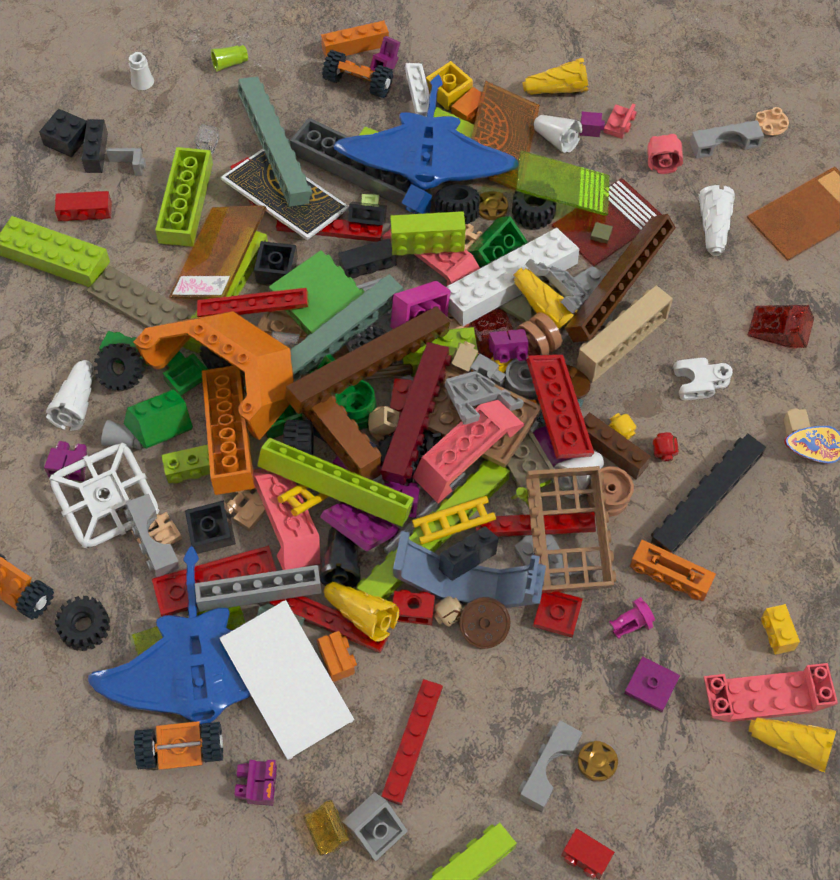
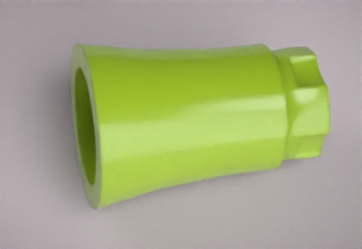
M244 45L211 49V59L216 72L248 61V53Z

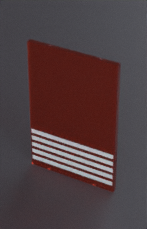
M620 178L603 190L602 214H599L600 193H598L597 213L594 212V197H592V212L589 211L588 200L586 210L583 209V203L581 209L577 207L552 224L554 229L558 228L579 248V253L593 267L634 240L651 217L662 215L623 178ZM596 222L613 227L608 244L590 239Z

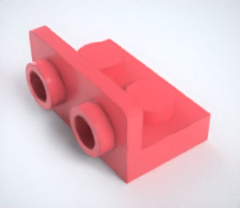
M632 103L630 109L615 105L603 133L623 139L625 133H628L630 130V122L635 120L637 111H635L636 104Z

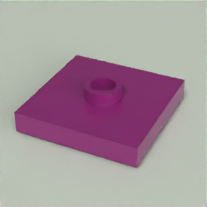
M642 656L624 694L663 712L680 675Z

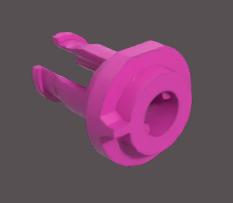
M641 597L632 601L634 608L621 614L614 621H609L617 639H620L624 634H630L642 626L647 630L653 628L654 615Z

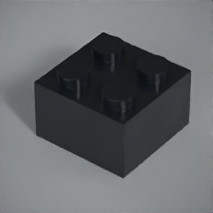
M58 108L39 131L43 145L72 158L84 143L87 120Z
M261 241L254 269L256 283L272 285L295 269L298 260L297 246Z
M224 500L185 510L191 546L194 547L197 554L236 544L229 507Z

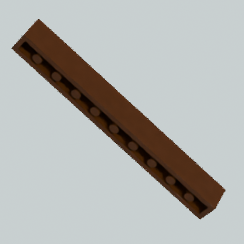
M668 214L653 216L648 220L567 324L565 330L573 343L590 341L675 230L676 227Z
M436 306L286 386L285 399L298 414L309 411L316 404L327 401L331 396L342 393L349 386L358 384L360 380L373 376L380 369H386L391 363L402 360L410 353H415L419 348L426 345L427 342L432 343L435 339L444 337L449 332L451 321Z

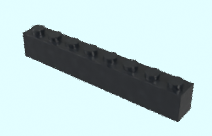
M748 433L743 439L740 437L735 442L734 449L732 451L727 450L723 455V461L720 464L718 462L715 463L710 470L711 474L703 476L699 482V487L691 489L687 495L688 499L685 502H679L675 508L676 512L673 515H667L663 521L664 525L661 528L657 527L652 532L651 544L674 554L763 456L766 446Z

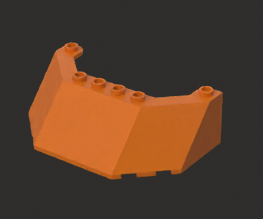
M233 311L148 327L135 339L133 343L145 363L154 369L164 368L192 337L245 373L247 396L239 405L238 411L241 417L248 421L247 428L249 433L258 440L264 436L290 405L285 399L286 386L293 383L294 380L290 348Z

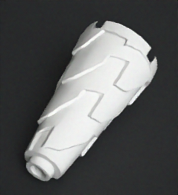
M719 185L703 188L699 194L706 248L712 256L721 255L727 244L730 218L733 213L735 199L733 189L724 186V190L719 189Z
M82 360L74 365L67 380L63 382L59 392L55 394L52 402L47 407L46 413L48 414L46 418L56 427L65 430L66 426L71 427L70 431L82 428L89 405L90 386L94 376V367L91 362Z

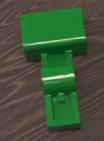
M178 351L166 365L168 370L163 372V377L167 385L182 396L203 382L202 371L208 369L194 353L185 358Z

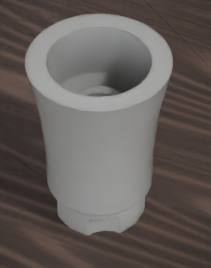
M110 420L106 421L101 438L102 446L125 443L129 449H142L143 445L126 426Z

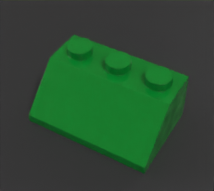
M511 216L500 217L487 228L467 251L473 255L479 267L482 268L522 247L528 241Z
M174 389L128 407L123 423L145 449L193 429L186 402Z

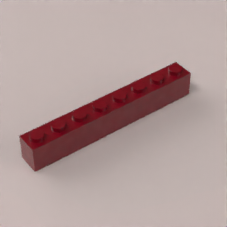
M430 342L426 344L381 468L382 480L405 485L407 478H411L413 471L412 463L417 461L418 446L423 444V431L428 429L430 423L429 414L434 412L435 397L440 395L441 381L444 382L446 366H450L452 355H449V347Z

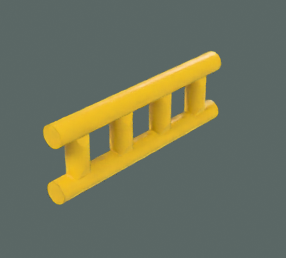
M299 484L278 496L277 500L279 503L287 501L294 508L291 510V513L296 517L330 496L322 493L314 496L307 490L308 487ZM300 493L307 501L301 504L294 496Z
M487 496L412 520L413 527L420 526L424 536L419 537L420 544L423 545L496 520L495 513L487 514L484 504L489 503ZM476 507L480 517L469 520L465 511ZM458 513L461 523L450 527L446 517ZM439 520L443 529L431 533L428 523Z

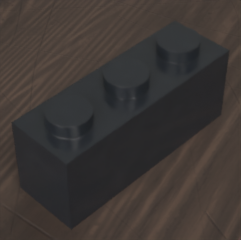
M87 119L81 158L85 173H103L108 137L104 119Z
M390 239L338 253L341 268L344 270L345 275L352 279L397 265L396 255H392Z
M484 526L440 553L439 570L451 581L455 580L496 555L499 537Z

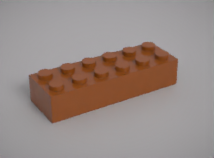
M334 395L327 401L316 404L311 410L302 412L308 420H311L313 427L349 471L370 480H374L381 475L380 451L376 447L373 448L367 435L358 430L357 423L353 419H349L345 408L336 403Z

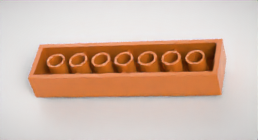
M235 366L202 371L210 477L214 494L219 495L255 489L249 431L247 428L248 422L241 417L238 411L239 405L245 399L241 370Z

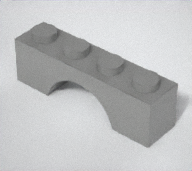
M757 120L747 121L745 123L692 132L690 145L697 159L712 156L714 148L724 142L738 144L744 150L761 147L764 134Z
M146 494L127 501V510H124L128 522L131 520L134 526L131 528L135 538L139 537L141 541L139 547L142 555L146 554L148 557L146 563L150 573L154 571L155 576L160 577L178 570L179 562L171 544L158 543L148 534L150 525L157 519L156 509L150 495Z
M559 721L557 726L552 725L547 735L550 737L548 743L542 744L538 755H540L538 762L533 761L528 771L531 774L528 781L523 780L518 792L521 793L520 801L543 812L554 789L547 779L546 767L557 757H571L583 732L562 721Z

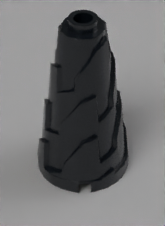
M331 526L328 534V543L325 547L324 559L321 563L320 582L324 586L336 582L343 586L354 588L358 585L361 578L356 544Z

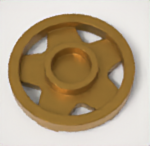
M488 191L480 194L479 215L482 218L496 220L506 215L508 200L503 193Z
M593 741L586 744L580 750L578 767L586 778L596 782L606 781L616 772L618 757L614 749L608 744L601 741ZM592 747L591 751H585L586 749ZM582 761L587 764L586 770L582 765ZM614 761V768L612 770L609 764ZM599 772L603 777H596L594 775Z

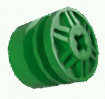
M360 380L358 384L349 386L342 393L335 394L336 403L345 408L349 419H353L357 423L358 430L369 427L370 413L377 408L373 387L369 383Z

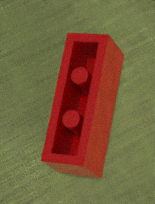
M109 191L57 193L55 195V213L58 221L111 219L112 201Z

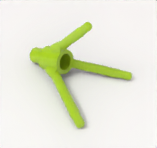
M548 480L541 483L540 488L550 484L552 481ZM519 487L516 490L517 494L513 495L511 499L514 500L519 497L529 507L527 488Z

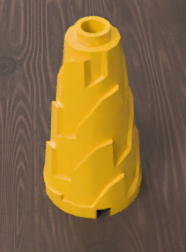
M579 58L548 69L545 72L528 76L522 82L524 92L527 91L528 94L533 95L589 91L588 87H586L588 86L586 67L585 65L583 66L584 59Z
M520 268L513 274L515 285L526 297L534 311L546 314L555 323L558 330L574 316L561 303L564 297L541 281L532 271Z
M336 582L329 583L324 588V597L344 617L353 622L358 629L374 641L384 640L390 635L387 632L388 628H395L399 618V607L395 603Z
M759 717L756 720H751L748 732L752 733V737L778 749L783 754L797 759L803 764L825 773L836 734L835 730Z

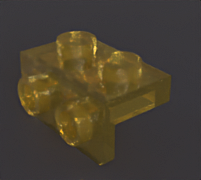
M332 800L324 802L316 811L303 816L320 856L338 851L349 841L347 831L340 820L338 810L335 808Z

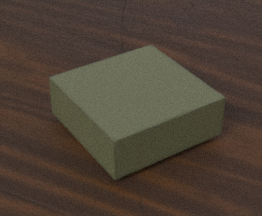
M596 222L590 239L608 244L613 227Z

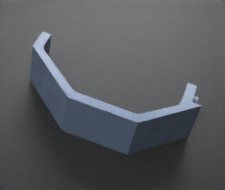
M401 531L393 567V577L423 592L435 595V598L439 600L451 596L452 598L456 597L461 604L467 605L476 598L490 597L501 602L506 608L540 604L546 565L539 564L540 556L531 555L530 564L526 566L506 569L476 566L451 581L439 570L440 555L412 542L409 539V532Z

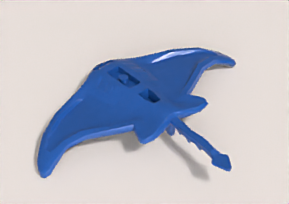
M440 75L435 76L430 81L432 88L429 96L427 117L409 112L400 113L399 118L402 124L400 126L374 134L343 138L334 144V149L341 154L368 167L402 175L414 186L423 190L436 187L446 181H461L502 174L518 168L519 165L515 157L500 150L484 146L458 132L456 129L460 124L459 118L453 116L434 117L437 91L443 85Z
M190 546L183 558V561L187 564L186 585L189 617L165 615L158 618L156 625L163 637L129 663L112 669L92 672L88 677V682L96 692L113 702L132 709L178 714L191 722L199 721L200 726H202V723L213 722L227 707L251 697V694L219 639L233 631L226 628L230 614L229 609L218 607L197 616L194 570L199 557L194 547Z

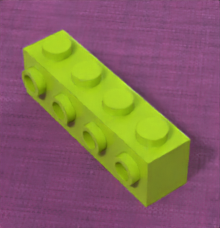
M208 445L162 455L168 484L180 483L191 478L198 479L210 474Z

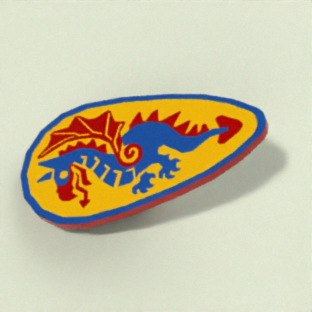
M813 426L799 429L790 433L784 440L785 445L791 451L806 459L825 464L835 463L840 460V432L834 427Z

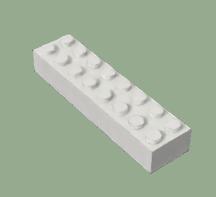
M555 228L447 286L451 290L448 312L462 326H465L522 294L514 283L513 279L515 277L513 274L520 268L528 270L529 268L525 264L529 259L534 260V263L537 265L539 262L544 263L549 269L553 266L567 270L578 264L579 248L558 228ZM537 276L543 282L549 280L546 276Z

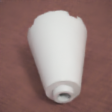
M540 115L534 120V129L557 149L566 153L571 152L577 146L580 140L578 134L579 132L582 133V124L574 119Z
M594 451L592 457L572 458L556 464L554 469L600 466L601 469L604 461L602 455ZM572 476L558 477L559 487L563 491L573 490ZM576 476L578 490L586 489L591 482V476ZM564 495L565 497L574 499V495Z

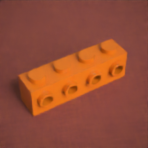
M383 20L321 34L322 50L326 58L330 50L338 51L348 56L381 48L383 37H389V31Z

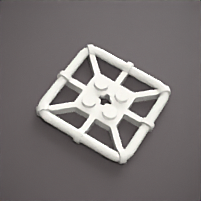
M125 443L110 446L91 456L86 455L83 457L84 459L58 470L49 478L51 488L63 510L61 512L63 517H66L77 541L86 549L103 543L121 534L122 536L134 526L132 520L122 524L116 511L126 507V502L130 501L124 490L125 488L139 483L144 495H150L156 509V514H159L160 511L157 501L146 481L145 473H142L132 451ZM117 452L111 470L97 475L92 463ZM124 454L135 477L121 483L116 471ZM85 466L88 467L93 477L83 483L62 478ZM59 484L80 490L84 500L69 506ZM102 490L110 492L107 499L99 497ZM88 506L92 519L84 537L73 513ZM111 514L117 527L91 539L98 519Z

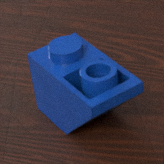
M411 184L402 204L406 205V210L413 214H428L431 209L432 195Z

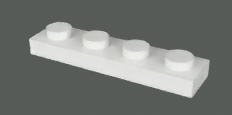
M406 63L405 72L415 114L427 117L430 94L423 66L420 63Z

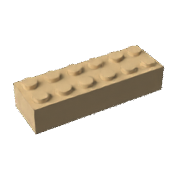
M657 285L651 290L648 289L642 298L633 301L630 308L626 311H621L617 319L608 322L601 332H596L592 340L580 346L576 368L584 373L589 381L593 383L667 320L673 298Z

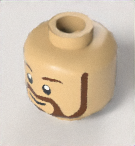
M447 596L435 604L436 613L433 615L439 624L444 623L449 627L460 620V615L464 608L456 597Z

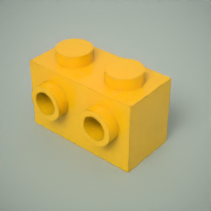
M786 604L766 608L761 621L766 629L769 644L773 648L774 654L794 651L800 640Z

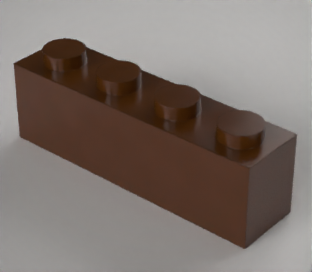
M589 412L583 419L593 449L637 480L648 468L651 456Z

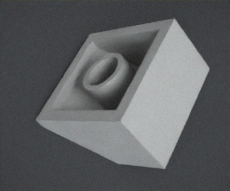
M375 792L342 821L353 838L374 861H377L408 832L389 803Z

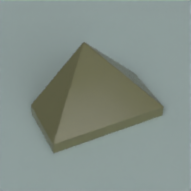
M524 295L518 296L500 307V309L522 322L529 321L531 317L537 314Z

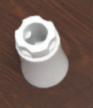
M135 52L130 55L129 67L132 87L137 90L149 89L154 84V78L150 72L146 57L141 52Z

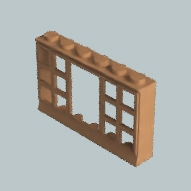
M600 466L528 471L526 474L534 555L540 556L539 564L546 565L542 593L611 588L614 582H616V572L612 570L611 564L614 561V555L609 547L611 532L610 530L607 531L609 514L608 511H605L604 506L607 500L606 492L602 490L604 474L600 472ZM590 475L592 489L578 490L576 476ZM572 476L573 490L559 491L558 477ZM553 478L555 491L541 492L539 479ZM593 493L594 507L580 508L579 494ZM574 495L576 509L562 510L560 496ZM555 496L557 510L543 511L541 497ZM595 512L599 547L547 550L543 515ZM600 551L601 565L587 566L585 552ZM581 552L582 567L568 568L567 553ZM562 554L564 568L549 569L548 555ZM602 570L603 582L589 583L588 571ZM583 571L584 583L570 584L569 572ZM564 573L565 585H551L550 574Z

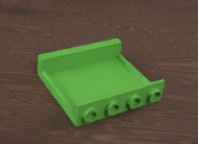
M322 250L269 286L270 292L307 288L308 307L285 310L307 335L314 333L322 324L327 323L336 313L345 309L352 301L359 298L365 292L362 288L359 289L355 281L345 275L341 266H336L329 254L325 255Z

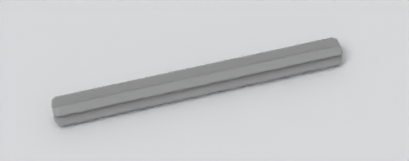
M465 473L459 475L449 485L452 492L443 500L449 499L458 486L462 487L466 483L468 476ZM433 499L414 519L429 515L433 511L436 512L440 508L439 506L442 501L438 504ZM412 521L401 530L409 532V537L415 529ZM401 531L384 547V552L387 555L398 548Z

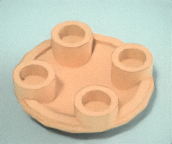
M779 107L756 114L755 121H758L762 132L766 135H779L788 129V117L782 113V109Z

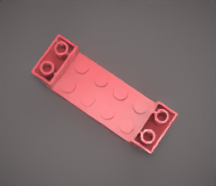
M391 229L382 235L384 240L390 239L391 241ZM466 249L459 252L414 254L447 280V286L480 269L473 255Z
M499 400L480 404L475 408L480 414L478 421L464 425L461 421L422 456L413 479L438 504L452 492L449 485L503 435L506 434L511 438L524 426V423Z
M263 468L254 469V486L258 491L281 546L276 556L282 570L320 565L319 534L309 511L306 510L295 517L291 513V510L294 508L287 501L279 503L277 500L278 496L297 486L296 482ZM300 493L294 496L301 504L304 503Z
M828 663L807 665L804 671L732 679H726L725 674L703 677L712 718L726 722L755 720L757 717L764 719L810 714L838 704Z

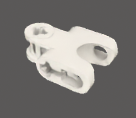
M706 358L679 360L673 365L676 376H684L692 380L691 383L680 387L679 396L681 400L712 397L715 394V389H723L729 385L732 376V368L728 364L709 365Z

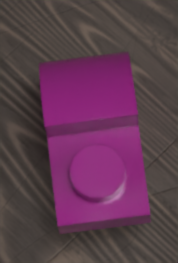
M388 36L383 37L380 52L373 55L370 70L375 71L378 65L394 69L399 59L397 54L401 42Z

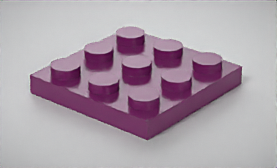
M344 502L324 510L320 518L365 551H369L394 537L399 531V528L393 523Z

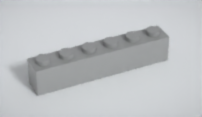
M318 565L195 583L196 602L200 612L218 607L228 608L322 593Z

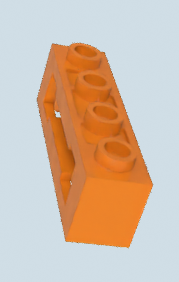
M641 540L630 564V567L635 572L646 574L656 582H663L673 590L682 591L692 599L704 601L716 575L714 572L645 540Z

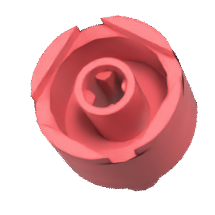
M676 134L653 136L650 138L647 153L648 166L652 171L654 169L657 170V173L669 174L675 172L677 167L682 166V143Z

